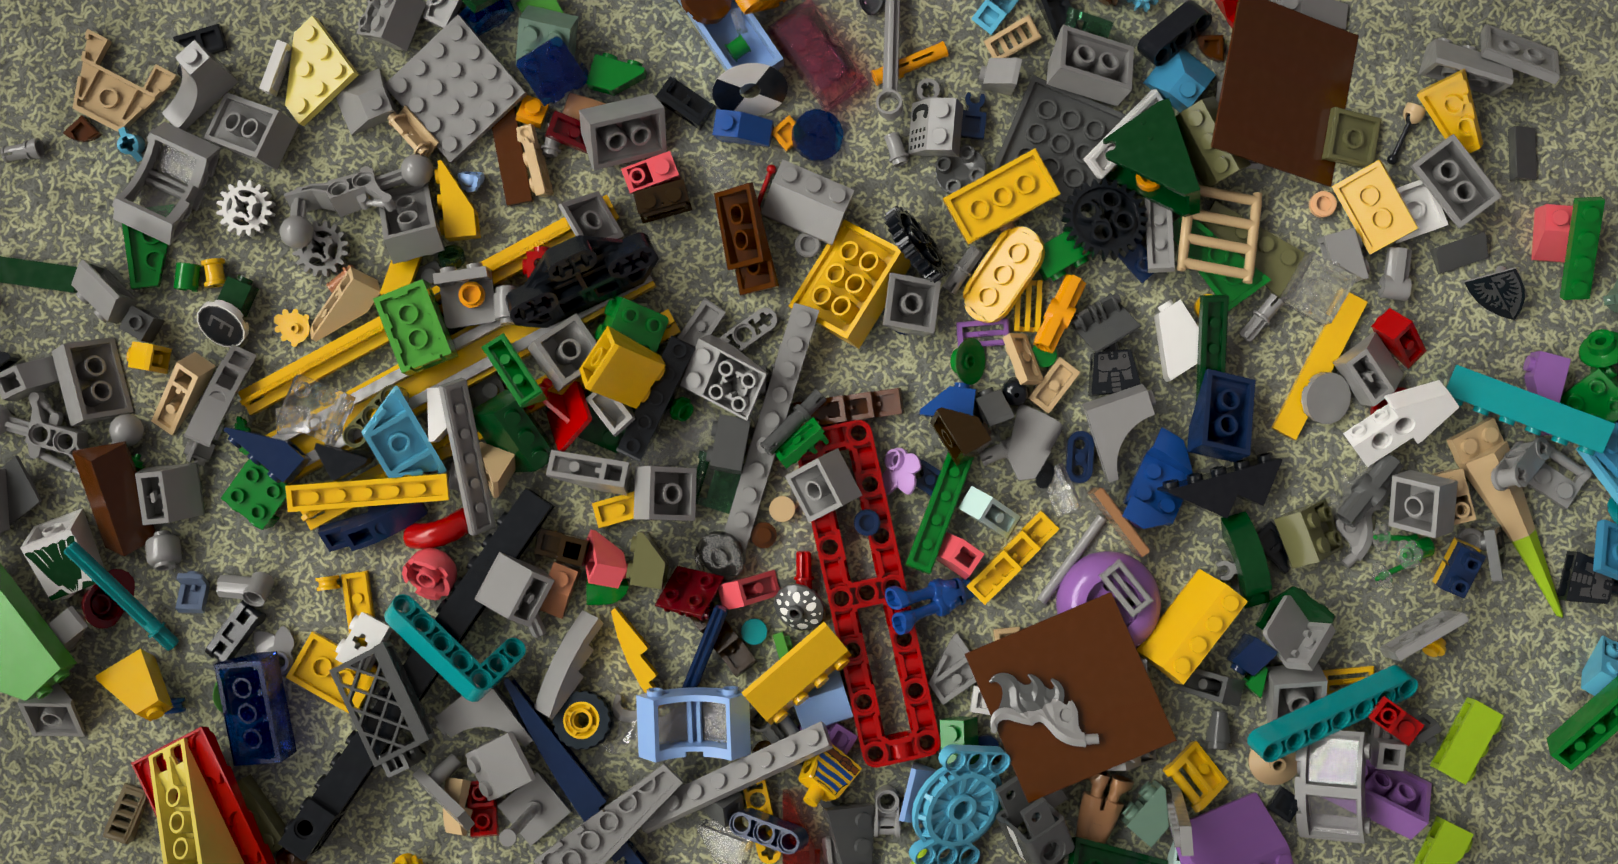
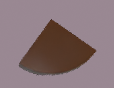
M1199 35L1196 38L1197 45L1200 51L1204 52V56L1207 55L1208 59L1215 62L1224 61V35Z
M83 115L63 132L67 137L79 140V142L93 141L102 135Z

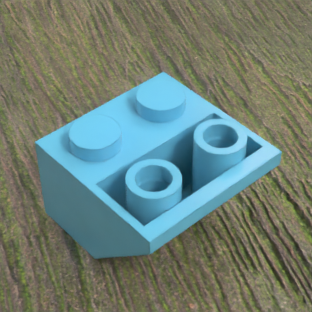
M1604 635L1598 641L1582 670L1581 689L1594 696L1618 676V642Z

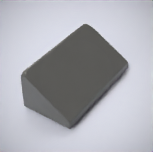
M1513 126L1508 129L1510 181L1537 180L1535 128Z
M1485 231L1430 250L1438 274L1489 258Z

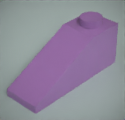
M1544 351L1532 352L1525 359L1523 369L1526 371L1524 378L1527 391L1560 403L1571 359ZM1542 431L1540 436H1547L1551 434Z

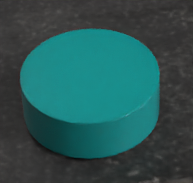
M758 618L747 620L741 629L742 638L751 645L762 643L768 632L766 624Z

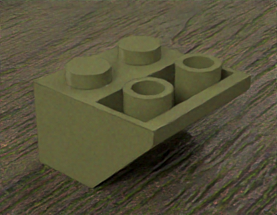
M1326 499L1290 511L1274 519L1292 569L1320 562L1344 548L1342 536L1335 526L1333 513L1327 505Z
M639 531L637 536H633L631 540L630 552H634L633 562L628 563L626 578L630 579V585L661 590L666 586L670 561L647 531Z

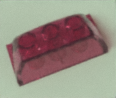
M806 0L767 27L825 113L868 85V81L812 0Z

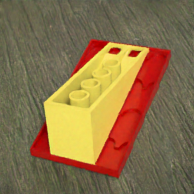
M201 726L131 763L157 817L163 864H276L268 844H265L253 813L247 809L231 766H227L216 736L210 731L209 727Z

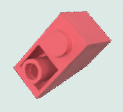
M670 151L621 169L630 194L681 179Z
M946 532L936 560L966 580L972 574L984 553L964 539Z

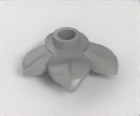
M281 626L275 635L266 631L255 632L254 645L257 653L250 657L263 660L270 671L276 675L287 674L294 663L292 651L295 646V640L291 631L287 627ZM279 657H283L285 659V665L283 667L279 666L277 663Z

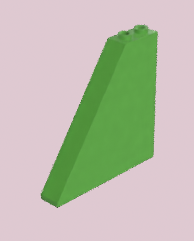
M0 563V692L24 701L36 697L42 699L53 691L52 686L55 683L63 681L71 674L69 670L77 662Z

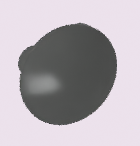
M970 145L960 146L959 157L942 156L937 159L935 164L937 183L949 195L987 175V165L983 156Z

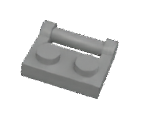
M1549 442L1551 450L1549 458L1576 475L1572 481L1544 463L1527 485L1563 509H1568L1584 482L1590 478L1593 472L1586 465H1579L1555 449V445Z

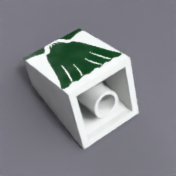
M83 508L34 526L20 547L51 601L60 597L61 599H67L79 590H90L95 584L87 574L64 554V550L71 543L77 542L104 568Z

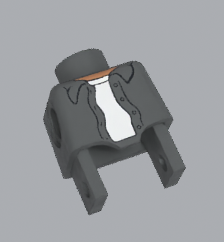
M1017 776L996 788L995 792L1003 810L997 813L996 818L1010 848L1027 864H1063L1064 858L1075 849L1064 816L1049 805L1043 797L1028 803ZM1011 791V794L1006 797V794ZM1024 821L1028 831L1022 834L1018 827Z

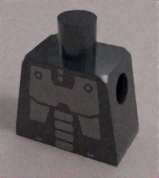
M1115 342L1103 349L1102 352L1090 355L1088 396L1113 394L1141 384L1131 349L1118 350V343Z
M1567 551L1557 597L1558 600L1608 604L1611 595L1618 596V580L1594 572L1593 557L1581 552Z

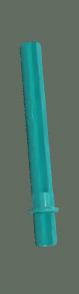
M73 542L66 547L64 554L149 633V638L153 637L167 651H170L178 644V638L164 626L166 623L164 621L160 622L77 542Z

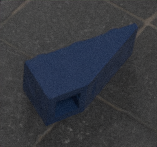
M226 427L224 429L229 435L228 440L237 448L243 447L248 451V458L258 466L261 464L269 470L268 476L277 483H291L312 460L291 441L236 428Z

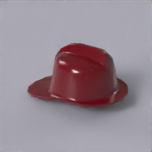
M122 569L107 571L134 596L135 581L129 572ZM96 583L84 595L81 602L84 617L92 626L99 629H107L114 626L125 612Z

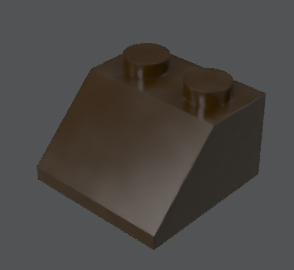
M941 407L936 410L930 421L956 466L983 452L992 441L990 437L992 433L985 422L981 423L976 416Z

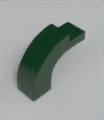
M1246 511L1228 516V519L1220 518L1223 540L1229 548L1236 566L1240 595L1248 601L1244 608L1270 602L1269 590H1272L1270 572L1262 544Z

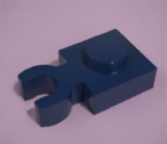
M967 92L965 105L968 110H963L961 138L983 140L987 112H979L985 102V95H980L978 103H972L970 100L971 92Z

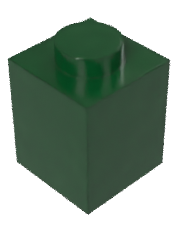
M238 275L237 279L227 276L217 300H223L234 305L242 312L243 317H247L259 289L251 286L252 280Z

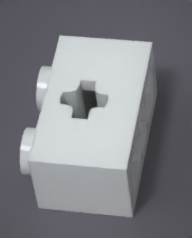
M361 612L360 615H355L349 625L351 632L347 639L343 638L336 648L335 652L338 655L335 659L345 663L374 648V646L387 642L393 629L387 623L368 613ZM359 637H365V641L368 642L366 647H360ZM375 655L366 658L364 670H371L376 661ZM360 662L352 666L358 667Z

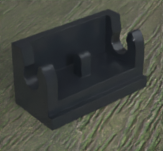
M671 76L655 96L663 106L699 130H701L716 108L714 104L708 102Z

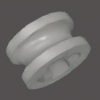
M929 78L920 81L916 89L919 101L928 98H938L940 92L938 83ZM926 85V88H928V85L933 87L932 93L934 95L932 97L929 94L928 97L922 95L924 91L922 87Z

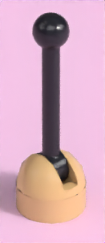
M1410 102L1406 104L1403 111L1406 125L1393 153L1387 158L1389 164L1394 165L1397 163V155L1411 125L1421 122L1427 110L1424 107Z

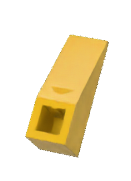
M437 160L438 168H435L434 174L436 183L440 184L441 194H437L438 208L443 212V220H440L439 223L441 234L445 235V238L450 242L481 238L479 214L448 166L442 160Z

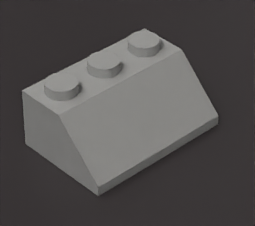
M1063 25L1048 62L1046 85L1118 106L1132 90L1134 47Z
M1446 38L1434 39L1427 45L1419 75L1440 81L1465 68L1470 90L1490 96H1495L1510 87L1514 81L1512 68L1481 57V52L1476 47L1469 45L1458 46L1452 44L1453 42Z
M653 93L579 110L581 134L593 170L667 152L665 109Z
M1454 134L1443 139L1410 166L1458 229L1502 197Z
M782 160L771 183L761 215L829 245H833L852 204L855 190L786 160Z
M114 337L65 343L51 351L71 427L92 424L117 417L121 414L134 412Z

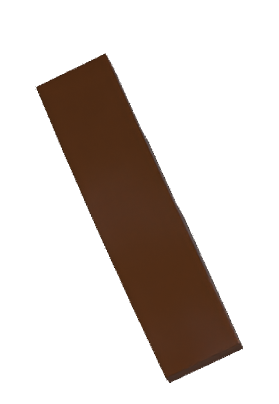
M901 388L828 397L826 398L827 401L811 417H814L819 425L822 426L905 414ZM796 402V403H793V404H794V406H795L796 404H799V405H800L802 402Z

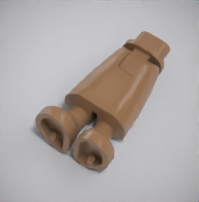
M1103 771L1089 777L1088 780L1092 785L1091 791L1083 792L1076 837L1105 844L1124 806L1119 800L1122 794L1132 790L1134 781L1117 774H1112L1108 796H1104L1103 793L1110 778L1109 773Z

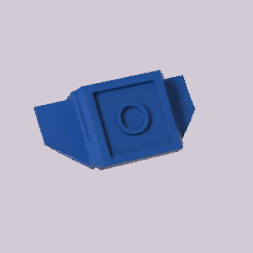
M1161 427L1154 445L1142 458L1123 503L1127 506L1122 517L1143 529L1162 525L1170 527L1174 523L1183 501L1158 491L1157 488L1163 486L1162 482L1171 479L1182 481L1187 479L1186 475L1193 473L1183 439Z

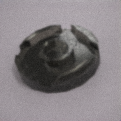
M713 531L706 534L698 542L694 551L695 563L699 570L724 576L723 582L725 583L734 580L743 571L746 563L745 550L741 542L733 535L724 531Z

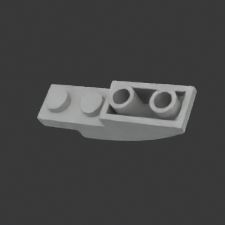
M231 345L224 360L221 361L210 381L184 437L210 447L256 360V354L236 345Z

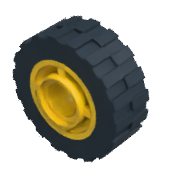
M577 691L572 693L553 718L554 731L558 734L559 740L566 743V746L574 747V749L578 750L594 748L603 743L606 737L610 736L611 728L614 726V714L611 711L610 703L606 702V698L602 695L599 696L593 691ZM581 713H585L589 717V723L586 727H582L578 722Z

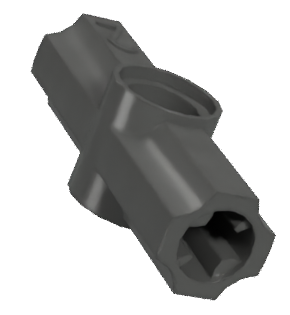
M1390 454L1376 461L1367 473H1364L1352 486L1351 494L1335 512L1338 519L1352 528L1356 527L1368 510L1377 505L1387 493L1386 488L1392 482V475L1398 474L1404 467L1401 462Z

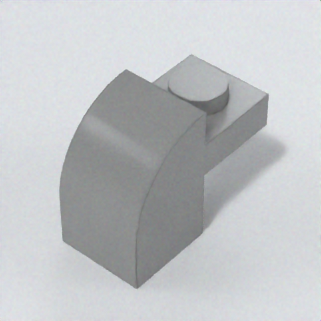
M1372 721L1371 733H1368L1367 743H1371L1370 763L1376 769L1404 771L1407 745Z

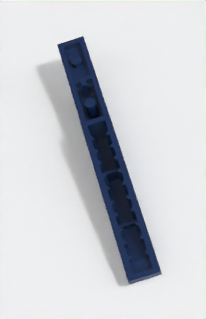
M509 676L503 682L518 714L554 778L581 819L585 822L604 808L602 805L607 802L609 796L572 750L565 745L566 743L559 740L558 734L555 733L554 728L544 715L534 709L535 704L515 679ZM630 839L611 857L614 863L624 857L626 859L624 864H649Z

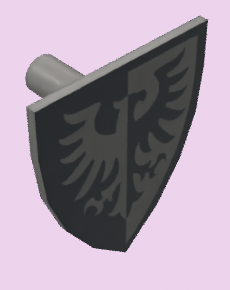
M1498 266L1495 269V273L1464 281L1471 295L1485 309L1511 320H1515L1521 312L1525 301V285L1516 267L1506 269L1504 266Z

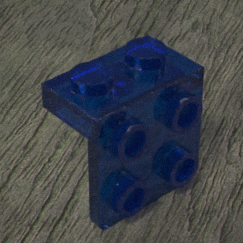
M558 36L544 42L519 58L516 62L517 68L544 106L551 102L554 104L560 101L565 96V93L572 89L577 90L587 83L586 80H588L589 71L584 63L579 65L565 42Z

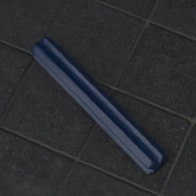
M716 605L713 609L682 688L699 686L728 614L726 607Z

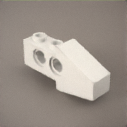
M1440 380L1385 395L1384 398L1388 402L1387 405L1378 409L1360 423L1355 424L1343 434L1365 465L1369 467L1412 438H1414L1417 444L1422 442L1452 415L1459 406Z

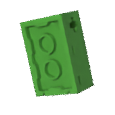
M421 279L373 298L401 373L410 376L458 357L429 282Z

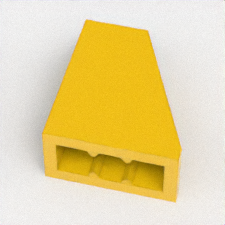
M141 648L95 676L100 684L131 711L149 721L159 719L165 712L173 708L156 658Z

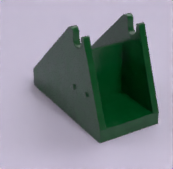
M1169 98L1158 101L1103 139V144L1114 143L1116 145L1113 150L1107 151L1105 154L1106 159L1117 164L1116 166L1118 167L1115 171L1108 173L1107 178L1110 182L1113 183L1114 180H1117V185L1121 187L1127 184V190H1135V194L1183 217L1200 213V187ZM1136 174L1161 186L1152 192L1143 191L1137 186Z

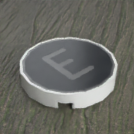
M223 300L208 301L197 312L199 328L207 338L223 347H231L232 344L238 346L249 334L248 322L245 323L242 319L244 315L238 308Z

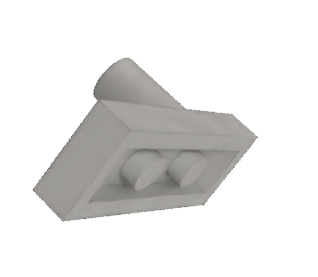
M451 753L428 775L419 768L413 774V777L439 805L468 831L475 824L474 821L440 787L462 765Z

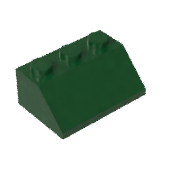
M509 389L504 390L473 409L476 429L487 444L515 454L514 473L535 472L548 464L551 450H555L552 442L529 409L519 406Z

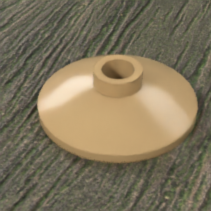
M1252 749L1249 753L1248 764L1250 771L1257 780L1264 784H1283L1297 774L1296 751L1276 760L1281 761V764L1273 767L1276 761L1265 762Z

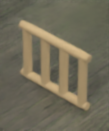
M1199 185L1200 196L1251 205L1250 219L1203 210L1191 216H1182L1176 270L1186 271V269L1239 278L1243 279L1245 284H1252L1262 208V193L1254 192L1253 195ZM1194 219L1248 230L1247 244L1192 234V221ZM1193 244L1245 254L1244 269L1188 258L1189 246Z

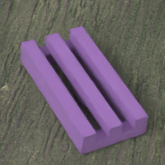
M1008 318L994 323H983L980 321L956 322L958 347L963 342V338L1006 336L1009 334ZM1003 325L1004 328L1003 330L962 332V328ZM1003 340L979 341L983 347L1005 345Z

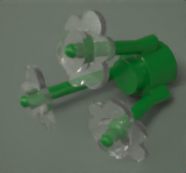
M1377 523L1372 537L1376 551H1387L1390 541H1399V550L1396 552V557L1401 560V564L1386 570L1384 564L1373 563L1374 572L1372 575L1375 582L1383 589L1393 588V574L1403 569L1417 568L1420 566L1422 559L1432 557L1435 547L1430 538H1419L1417 534L1408 536L1391 535L1387 524Z

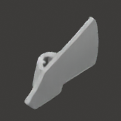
M1023 404L1017 408L1007 458L1018 481L1031 480L1037 477L1064 428L1056 419Z

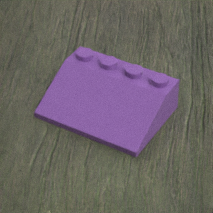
M1256 792L1190 819L1194 856H1182L1180 847H1176L1181 864H1294L1288 843Z

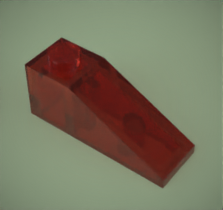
M783 789V820L802 826L809 835V842L806 847L790 855L783 853V864H820V849H815V841L789 790ZM790 834V842L796 846V838Z

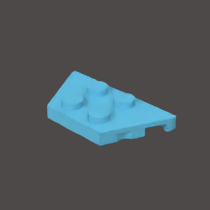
M398 386L393 387L361 432L388 478H397L404 475H423V472H446L447 469L431 442H428L427 435Z

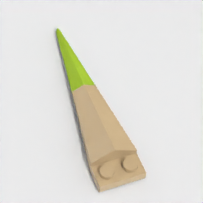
M1488 417L1446 441L1459 468H1463L1465 476L1513 543L1556 616L1563 618V612L1523 488L1512 486L1504 491H1498L1492 484L1491 472L1504 458V455L1510 451L1508 442L1503 440L1495 418Z

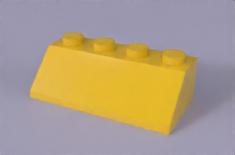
M1198 569L1159 618L1152 634L1136 649L1142 657L1146 658L1148 662L1175 684L1184 685L1248 601L1227 584Z
M823 622L741 693L770 725L774 722L778 724L788 716L789 713L787 711L794 705L799 706L809 697L808 693L814 687L817 689L822 687L829 680V674L835 669L837 671L843 669L850 660L848 658L851 656V653L828 625Z

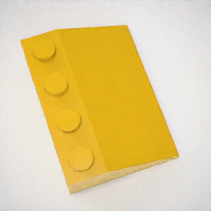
M844 219L833 245L827 244L788 307L792 309L793 304L798 303L819 310L815 324L860 349L885 308L889 273L906 275L911 262L908 258L904 257V254L897 246Z

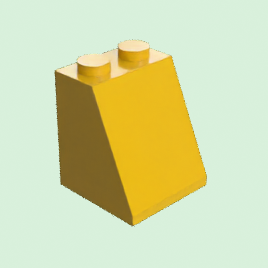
M607 326L579 368L587 390L637 409L641 402L644 403L648 399L651 392L650 388L654 382L662 378L666 365L659 354Z

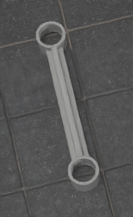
M885 0L883 88L876 98V106L880 116L887 120L898 118L904 109L902 97L898 92L901 0ZM887 98H895L899 101L898 107L893 111L882 110L881 103Z

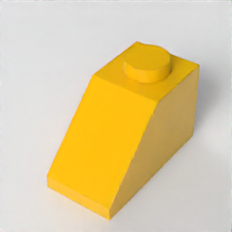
M132 341V346L129 347L126 356L128 367L167 374L172 349Z

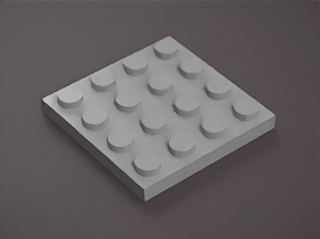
M460 15L453 18L385 83L388 91L402 107L407 106L426 129L440 142L437 148L453 164L528 94Z

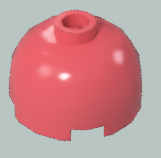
M425 548L417 551L403 566L402 576L405 583L410 581L417 588L415 593L430 600H439L441 596H448L452 591L457 579V567L446 552L434 548Z

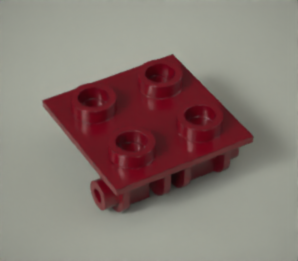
M677 566L656 601L655 606L663 608L665 612H676L681 616L685 615L689 618L693 615V617L699 618L701 621L709 620L712 614V609H709V605L723 582L724 576Z

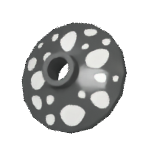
M788 584L782 587L775 596L774 608L776 614L783 623L791 628L810 630L818 626L824 617L822 599L814 590L807 586Z

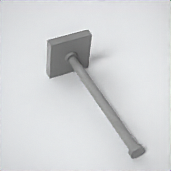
M540 771L534 774L536 779L517 788L498 805V808L512 823L510 828L504 829L499 835V841L503 846H512L516 842L519 833L532 846L572 812L571 808Z

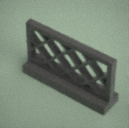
M392 641L382 642L361 655L329 670L374 768L436 738ZM375 655L379 663L376 674L363 669L366 658ZM360 662L358 667L352 666ZM346 668L357 671L352 685L343 682L339 674L340 671ZM361 673L374 677L370 691L357 687ZM379 679L389 684L390 690L387 698L374 693ZM355 691L368 695L364 709L354 706L352 699ZM372 698L385 701L381 716L368 711ZM390 703L399 706L402 712L399 722L386 718ZM366 715L379 720L375 734L365 730L363 724ZM384 722L397 726L392 740L379 736ZM401 728L410 730L415 741L408 745L397 742ZM378 740L391 744L388 754L380 759L375 751ZM395 746L400 747V749L394 751Z

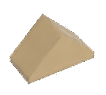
M479 442L487 484L493 498H498L515 472V454Z

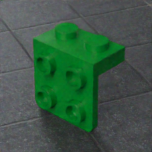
M615 296L613 300H609L604 312L606 317L603 325L600 324L595 332L594 338L596 342L606 327L610 326L656 353L668 325V317L623 297Z
M1612 365L1603 368L1591 367L1589 375L1562 394L1560 403L1614 423L1618 420L1617 371Z
M249 459L221 499L232 510L247 518L253 526L264 530L273 527L280 519L275 514L287 499L285 486L289 484L275 482L268 476L269 470L262 464L258 466Z

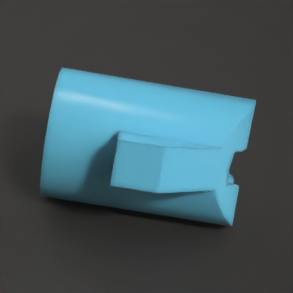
M125 126L118 129L120 133V138L117 141L118 149L124 154L132 155L137 162L142 161L143 155L141 153L145 149L144 139L139 135L130 134Z

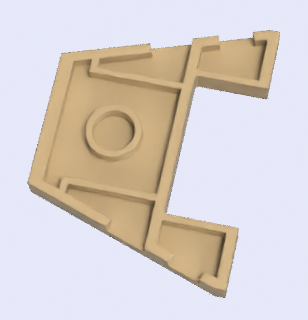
M87 29L85 39H87L85 51H82L81 61H83L81 76H78L73 109L119 132L118 129L124 126L128 129L180 77L156 64L143 88L100 66L112 42Z

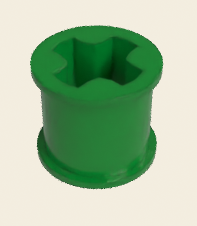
M740 34L733 41L725 44L727 51L736 62L746 53L751 52L750 47Z

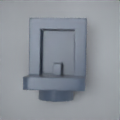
M197 571L178 573L176 579L180 583V589L175 607L177 612L205 613L210 589L208 580L202 573Z

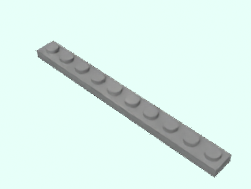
M798 303L793 304L724 533L733 536L740 543L744 554L775 453L772 456L764 451L765 447L762 448L760 443L787 417L819 313L817 309Z

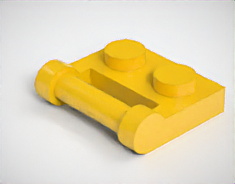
M1197 741L1190 742L1172 762L1163 768L1166 776H1171L1192 803L1191 807L1195 813L1202 811L1229 783ZM1181 767L1203 793L1200 797L1179 771Z

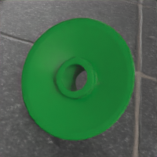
M1606 329L1590 333L1579 347L1578 355L1580 360L1584 364L1595 368L1608 367L1618 363V333Z
M975 338L964 340L953 351L950 359L952 370L965 384L973 385L977 383L985 369L986 357L984 348Z

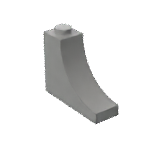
M195 40L175 57L182 68V82L175 98L162 112L173 126L184 131L239 82L222 62Z
M1143 384L1082 404L1102 470L1109 483L1119 480L1117 458L1127 434L1142 420L1155 415L1153 406L1156 405L1152 390L1148 391Z
M497 685L478 702L468 701L461 696L435 717L438 721L436 723L438 729L445 736L448 734L450 738L467 729L491 727L507 733L512 731L515 738L524 747L533 741L520 715Z

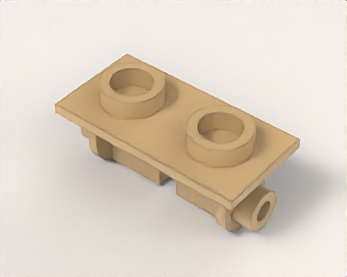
M404 106L399 114L393 112L387 118L389 125L394 127L414 149L415 154L424 155L428 158L440 143L407 106Z

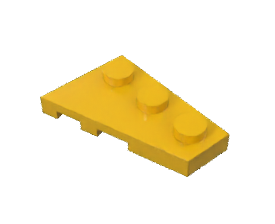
M1465 68L1418 92L1417 97L1444 138L1454 134L1469 154L1483 146L1484 143Z

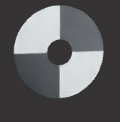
M746 63L734 66L722 73L713 85L712 97L717 107L721 110L740 111L759 116L765 115L780 106L787 95L788 85L784 75L774 67L761 63ZM753 83L760 87V93L754 98H745L740 94L741 87L745 84Z

